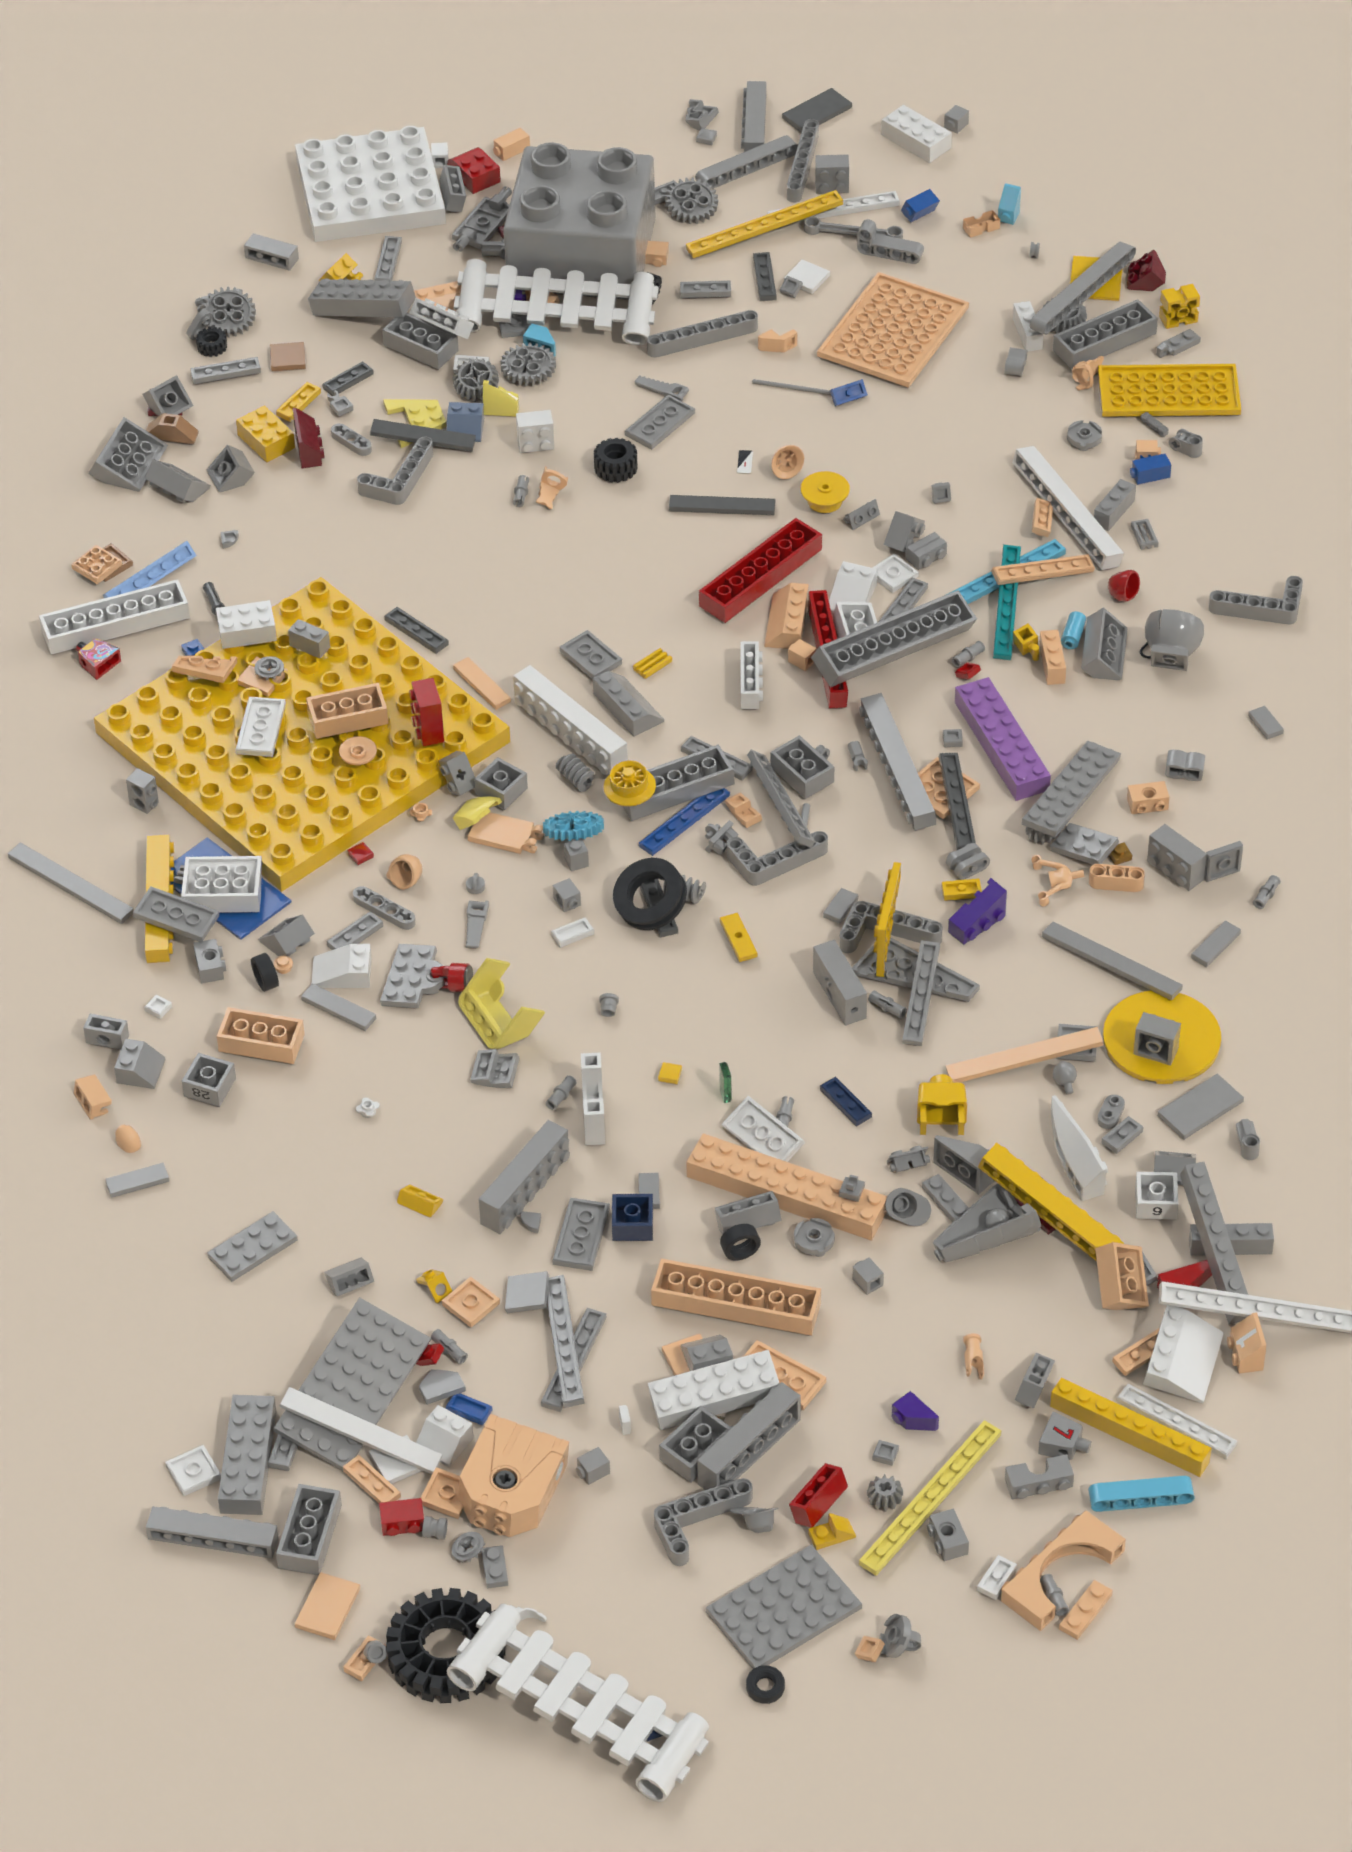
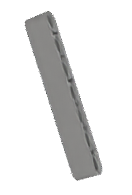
M808 119L804 122L788 179L787 200L793 203L799 202L802 199L819 138V122L815 119Z
M782 136L698 171L695 175V180L701 179L700 183L706 181V186L712 185V189L794 156L798 145L789 136Z
M747 310L650 335L647 338V353L650 357L656 358L754 333L758 329V314L756 311Z

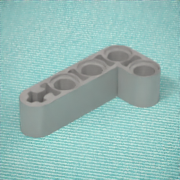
M870 219L862 222L857 234V249L865 255L917 264L924 252V246L919 242L876 234V224Z

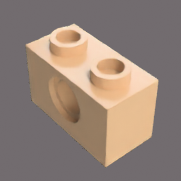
M1165 781L1128 785L1127 801L1131 814L1168 810L1169 794Z

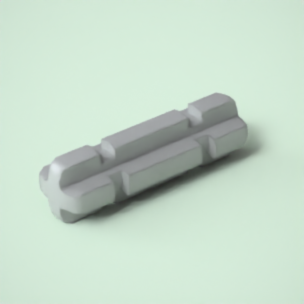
M1148 412L1141 415V421L1155 432H1158L1159 435L1162 437L1168 435L1169 429Z

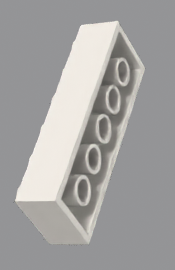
M765 1350L648 1383L660 1430L681 1425L701 1406L713 1415H718L754 1405L757 1401L763 1400L768 1395L770 1389L777 1387L780 1383L770 1352Z

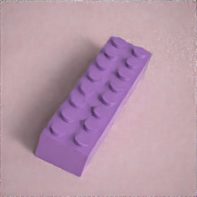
M987 677L955 687L956 706L1015 801L1044 793L1050 786L1051 775L990 678Z

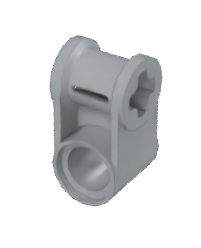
M1179 429L1176 433L1177 435L1169 439V445L1175 451H1179L1192 458L1202 455L1203 438L1200 435L1185 429Z

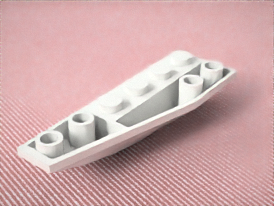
M1056 1095L1052 1096L1051 1119L1054 1141L1067 1176L1082 1201L1104 1195L1105 1186L1107 1185L1106 1173H1108L1106 1163L1101 1161L1097 1147H1093L1089 1138L1064 1107V1104L1060 1102Z

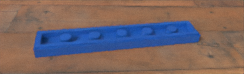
M723 788L696 798L640 841L639 847L651 856L655 855L730 796V791Z

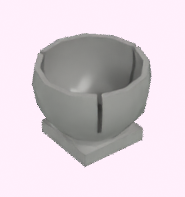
M1163 609V611L1151 612L1145 624V638L1151 647V666L1187 671L1188 657L1197 650L1204 636V624L1201 619L1191 613L1179 610Z

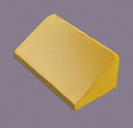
M409 1184L400 1189L397 1203L427 1217H432L444 1199Z

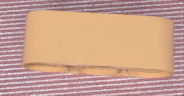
M1094 864L1090 867L1089 885L1094 889L1139 892L1144 887L1145 871L1140 867Z

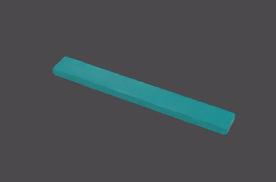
M1003 544L1001 566L1020 564L1021 546ZM1018 582L999 585L993 658L1011 660Z

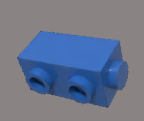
M928 189L906 200L901 212L910 222H913L935 211L940 200L931 189Z
M1166 453L1132 460L1130 475L1131 478L1135 479L1137 485L1171 477L1172 465Z

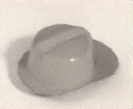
M897 1188L890 1192L886 1198L885 1206L887 1213L898 1221L911 1226H920L930 1218L931 1205L925 1197L905 1188Z
M737 1507L730 1509V1512L742 1514L747 1527L751 1531L762 1533L770 1532L773 1529L774 1510L778 1508Z

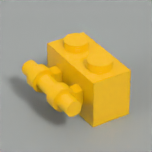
M345 253L326 271L319 281L321 279L344 280L345 278L348 280H361L363 274L361 272L357 274L352 272L358 264Z

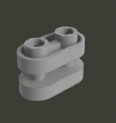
M976 843L967 844L965 847L951 852L946 860V864L951 870H955V874L961 880L983 871L990 863V858L982 852Z

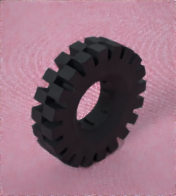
M442 1588L432 1589L431 1598H428L425 1592L414 1596V1605L408 1600L400 1607L401 1614L395 1612L391 1619V1627L387 1629L386 1648L391 1673H395V1680L401 1687L406 1685L407 1692L416 1697L419 1692H422V1700L433 1702L436 1695L440 1696V1703H451L452 1695H457L459 1702L470 1699L469 1691L455 1685L447 1675V1669L456 1656L438 1658L429 1654V1651H426L423 1645L426 1644L425 1639L432 1632L443 1628L456 1629L462 1632L463 1636L465 1635L469 1640H472L479 1630L476 1627L478 1620L484 1612L489 1614L493 1612L491 1604L484 1598L478 1602L477 1594L467 1591L465 1596L461 1597V1589L450 1588L449 1594L444 1596ZM506 1646L498 1655L502 1659H504L506 1653ZM486 1671V1676L473 1692L476 1695L485 1690V1682L491 1685L497 1676Z

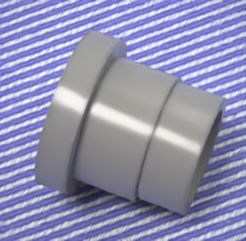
M612 993L600 995L601 1014L605 1017L614 1016L616 1005L619 1003V997Z

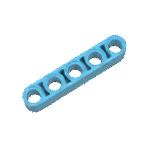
M1188 1476L1096 1483L1088 1488L1091 1508L1096 1512L1182 1505L1191 1503L1195 1499L1192 1481Z

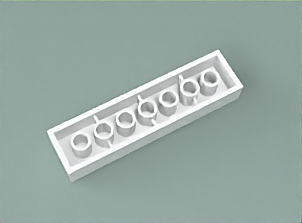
M178 579L39 615L41 631L51 655L75 649L79 642L88 644L93 639L105 641L190 618L188 602Z
M531 665L513 675L515 703L524 708L530 716H534L541 725L550 729L554 735L561 738L566 745L571 746L578 755H582L603 775L608 776L616 764L628 760L627 742Z

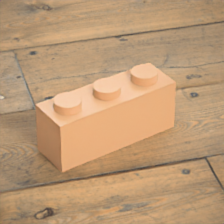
M1040 631L1039 648L1047 685L1065 684L1066 665L1059 631Z

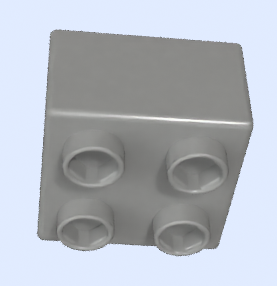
M554 142L540 144L537 147H525L503 229L506 265L516 267L518 276L533 277L534 271L537 268H546L550 270L551 278L567 279L568 272L577 270L584 273L585 281L600 282L603 274L613 273L618 277L619 284H631L635 273L644 272L648 241H651L656 218L653 157L651 155L634 154L632 151L621 147L609 148L603 152L567 149L564 145ZM553 292L554 294H562V295L565 294V293ZM583 295L588 297H598L596 295ZM616 297V299H627V300H629V298Z

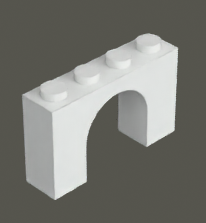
M601 1052L581 1053L585 1145L605 1144Z

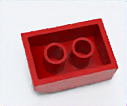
M479 147L447 161V165L460 167L463 184L472 194L501 182L500 166Z

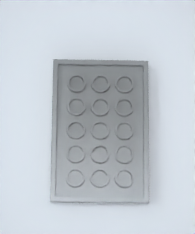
M809 1545L707 1606L706 1613L754 1669L761 1665H770L862 1609V1603L812 1545Z

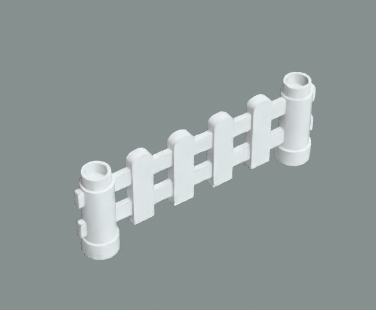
M479 259L468 260L464 272L459 271L457 283L462 286L460 296H455L454 309L458 312L457 316L459 314L469 317L468 321L474 323L471 332L480 330L481 312H494V322L511 323L512 314L527 315V324L533 323L536 325H544L545 317L561 318V327L578 328L579 319L595 320L594 329L609 331L612 330L613 322H623L622 339L631 345L646 344L650 334L649 325H654L655 311H651L652 300H657L659 288L653 284L654 276L647 272L635 273L631 284H619L618 277L613 273H605L601 276L600 282L585 281L584 273L577 270L568 272L567 279L551 278V272L546 268H537L534 271L533 277L518 276L517 268L511 265L501 267L500 274H489L486 272L487 264ZM485 287L498 288L496 299L483 298ZM516 289L531 290L530 301L514 300ZM549 292L565 293L563 304L548 303ZM582 296H598L597 307L582 306ZM616 297L629 298L628 309L615 308Z
M500 1604L496 1611H493L491 1614L484 1612L476 1623V1627L479 1628L478 1632L472 1640L464 1639L457 1649L458 1655L447 1669V1675L455 1685L466 1691H475L486 1676V1671H489L500 1678L496 1684V1690L513 1700L516 1699L521 1691L538 1700L534 1705L533 1711L553 1722L558 1713L575 1721L576 1723L572 1727L571 1734L588 1744L593 1741L596 1735L611 1742L614 1745L610 1749L609 1756L624 1765L629 1766L634 1757L647 1763L636 1779V1786L642 1794L657 1802L665 1801L674 1788L675 1781L683 1782L690 1771V1768L686 1765L694 1754L700 1757L709 1742L705 1739L709 1725L703 1717L689 1712L678 1723L664 1715L666 1703L661 1698L651 1695L642 1703L626 1693L629 1684L623 1676L610 1674L606 1681L589 1672L591 1661L585 1654L573 1652L566 1659L551 1650L554 1640L547 1632L537 1630L531 1637H528L518 1631L516 1627L521 1621V1616L517 1610L507 1604ZM506 1644L519 1651V1654L512 1663L498 1656ZM540 1664L557 1673L549 1685L532 1676ZM578 1686L594 1695L587 1707L570 1698ZM615 1708L632 1717L625 1729L607 1720ZM653 1730L667 1737L660 1750L645 1742Z

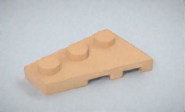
M178 656L172 665V672L224 683L237 664V657H230V660L221 659V656H214L213 659H203L202 656Z

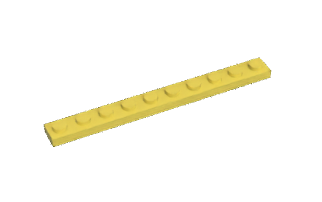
M984 1420L861 1557L859 1566L877 1576L1001 1436V1430Z

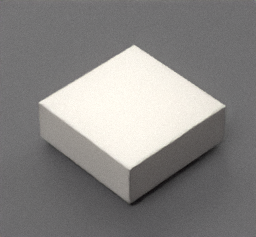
M155 995L145 1006V1011L161 1019L172 1008V1002Z
M622 1405L619 1406V1419L622 1433L627 1435L631 1432V1421L628 1407Z

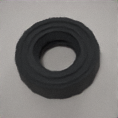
M761 1665L749 1672L746 1679V1690L749 1697L761 1704H770L782 1697L785 1690V1679L777 1668ZM768 1678L773 1681L774 1686L768 1691H763L758 1688L757 1683L760 1679Z

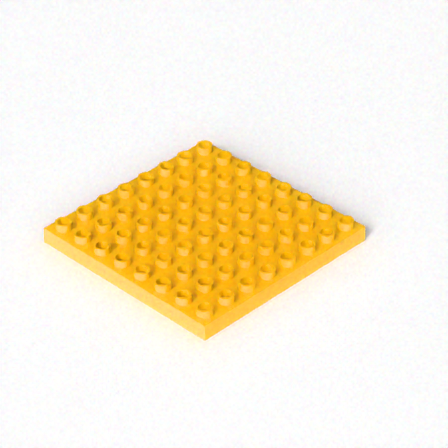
M322 577L310 582L304 588L271 607L277 641L222 649L220 639L194 655L202 656L203 659H213L214 656H221V659L230 660V657H237V664L224 683L172 672L171 668L162 676L140 687L136 692L111 705L107 710L94 717L96 734L136 768L154 776L158 787L239 856H262L261 875L281 892L446 785V778L440 771V759L455 751L465 752L472 768L511 742L510 727ZM298 619L329 632L330 648L321 658L290 646L288 630ZM256 657H277L283 662L284 668L288 670L283 671L285 678L280 683H275L272 681V678H269L270 683L274 685V690L268 697L262 695L258 688H245L238 685L239 676L249 665L255 667V664H252ZM434 678L442 703L444 743L423 747L421 740H417L415 729L417 727L412 725L411 716H414V714L411 712L410 703H413V701L410 699L409 690H412L411 682ZM379 683L387 707L388 724L318 739L315 738L307 710V697ZM249 697L285 699L286 701L273 757L236 754V746ZM352 737H366L375 743L377 753L366 764L352 765L341 759L339 754L341 744Z

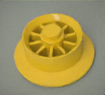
M830 471L810 474L801 483L802 496L808 501L811 509L820 513H830L838 510L850 492L848 481L842 475Z
M627 760L616 764L611 769L610 774L605 779L603 788L606 797L611 802L620 806H636L646 802L653 796L656 789V781L643 764Z

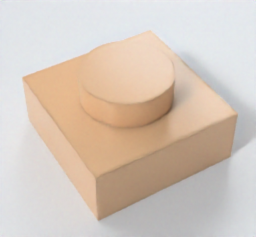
M863 1636L855 1655L858 1659L876 1662L885 1643L881 1639Z

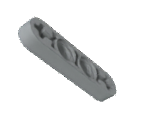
M360 886L354 889L353 900L357 905L404 930L412 929L415 926V915L410 910L367 887ZM374 902H381V903H382V904L379 905V906H373V905H372V903H374ZM389 910L397 911L395 914L387 913Z

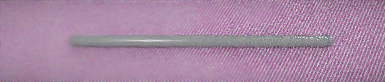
M752 380L755 384L831 395L830 390L764 380Z

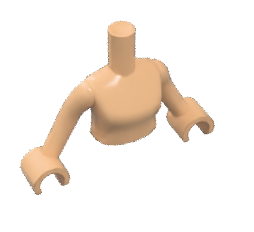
M1040 855L1032 857L1035 870L1041 869L1042 866L1057 869L1055 871H1048L1051 889L1047 892L1041 891L1038 894L1039 904L1042 907L1049 904L1050 895L1059 890L1070 888L1073 879L1085 877L1083 870L1071 872L1067 866L1043 860Z

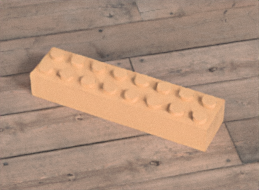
M661 1258L651 1289V1304L668 1309L812 1336L821 1306V1288Z

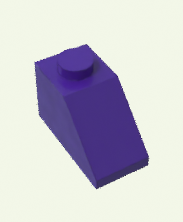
M911 1391L892 1404L891 1417L893 1421L898 1425L900 1424L906 1430L936 1431L939 1429V1416Z

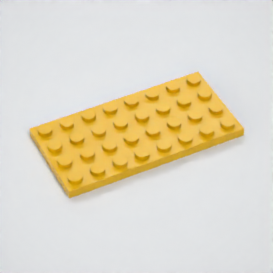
M1236 364L1098 365L1102 417L1141 416L1145 412L1152 416L1241 415Z

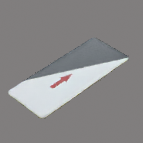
M739 450L737 473H751L752 450Z

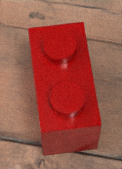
M422 1498L379 1503L383 1536L423 1531L424 1514Z

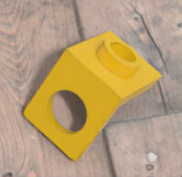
M430 1269L416 1279L417 1283L428 1286L435 1303H439L453 1292L444 1272ZM442 1283L445 1286V1292L442 1295H437L435 1291L436 1286Z

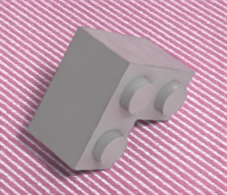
M895 511L884 545L906 552V547L914 543V536L920 537L923 534L925 521Z

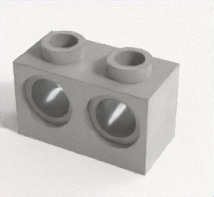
M137 768L126 779L129 804L148 814L159 803L156 779L154 776Z

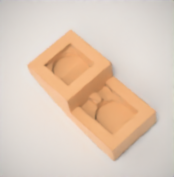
M738 793L725 800L730 811L746 828L762 821L761 814L751 807L750 800L742 793Z

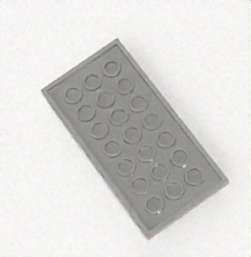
M359 1297L298 1391L377 1425L428 1346L431 1338ZM285 1410L273 1430L342 1471L343 1466L355 1458L364 1445Z

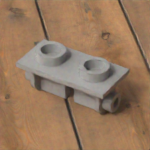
M876 499L846 514L844 522L851 524L852 530L879 516L880 512Z
M915 1146L907 1152L899 1150L891 1153L887 1160V1163L892 1162L890 1164L891 1172L895 1171L897 1173L909 1170L908 1162L912 1163L913 1168L926 1166L927 1163H930L929 1155H925L928 1146L923 1148Z

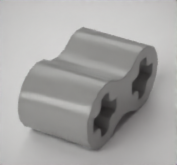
M1010 347L1005 364V374L1023 375L1027 360V350Z

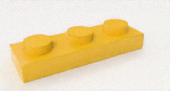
M306 382L276 410V416L291 422L294 419L293 408L301 411L304 410L321 394V388Z

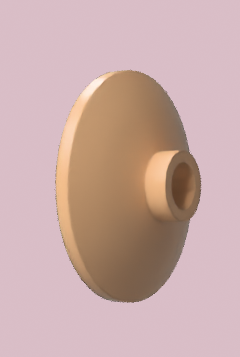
M366 737L349 738L339 748L341 759L352 765L366 764L377 753L375 743Z

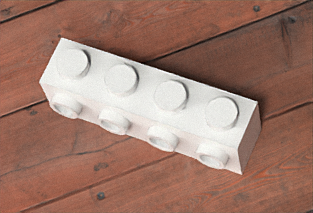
M415 298L409 314L468 339L474 323L468 321L469 317L462 314L457 316L458 312L449 308L445 311V306L438 303L434 306L435 302L425 298V301Z
M759 641L740 642L741 709H759V701H763V690H759V688H763V677H759V675H763V664H759V662H762V651H759Z

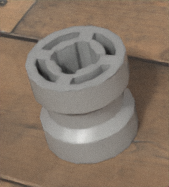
M425 1516L423 1537L430 1538L431 1536H436L438 1539L444 1540L447 1533V1518L434 1519L432 1516Z

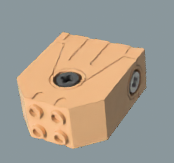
M490 1414L460 1474L459 1501L463 1505L469 1522L478 1528H485L498 1535H505L507 1537L538 1528L567 1467L569 1441Z

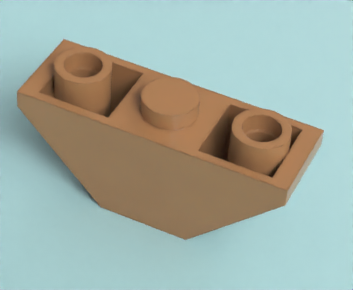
M167 413L161 414L150 422L146 428L147 432L160 440L194 444L199 433L182 416Z

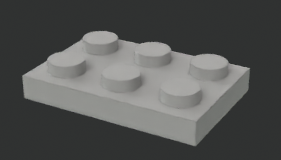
M589 630L560 646V652L591 679L622 665V658Z
M1069 823L1050 845L1052 852L1090 864H1102L1119 844L1118 837Z

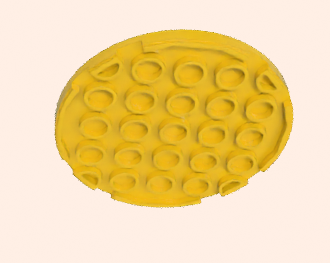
M1150 990L1136 993L1123 999L1110 1011L1104 1023L1103 1043L1112 1062L1126 1074L1142 1081L1149 1080L1155 1081L1157 1084H1173L1176 1081H1188L1196 1078L1212 1066L1220 1050L1221 1030L1212 1012L1198 1000L1182 993H1178L1173 1000H1170ZM1143 1012L1181 1023L1179 1048L1171 1065L1133 1054L1136 1027Z

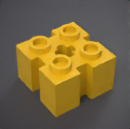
M1193 284L1180 286L1179 290L1174 288L1161 290L1160 301L1162 306L1159 309V317L1166 329L1178 327L1179 323L1182 322L1185 325L1198 322L1199 311L1196 307L1200 305V295Z

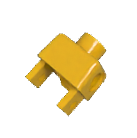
M944 1074L935 1075L929 1082L920 1083L917 1102V1123L920 1124V1135H926V1124L958 1125V1135H964V1126L967 1122L965 1085L961 1082H953L950 1076Z

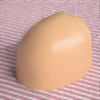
M125 1124L117 1128L115 1132L117 1145L127 1153L138 1151L141 1147V1141L135 1129Z

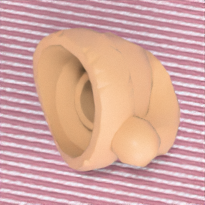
M409 854L400 855L391 862L386 877L397 888L408 889L415 885L421 877L422 864L416 856Z

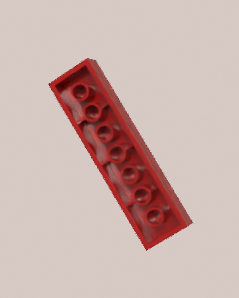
M798 518L793 519L700 589L699 607L722 622H728L822 550V534Z

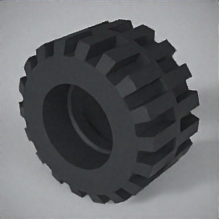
M609 438L606 441H601V444H597L596 448H594V469L597 476L611 483L627 481L628 478L631 479L638 469L636 446L631 444L629 440L625 441L623 438Z

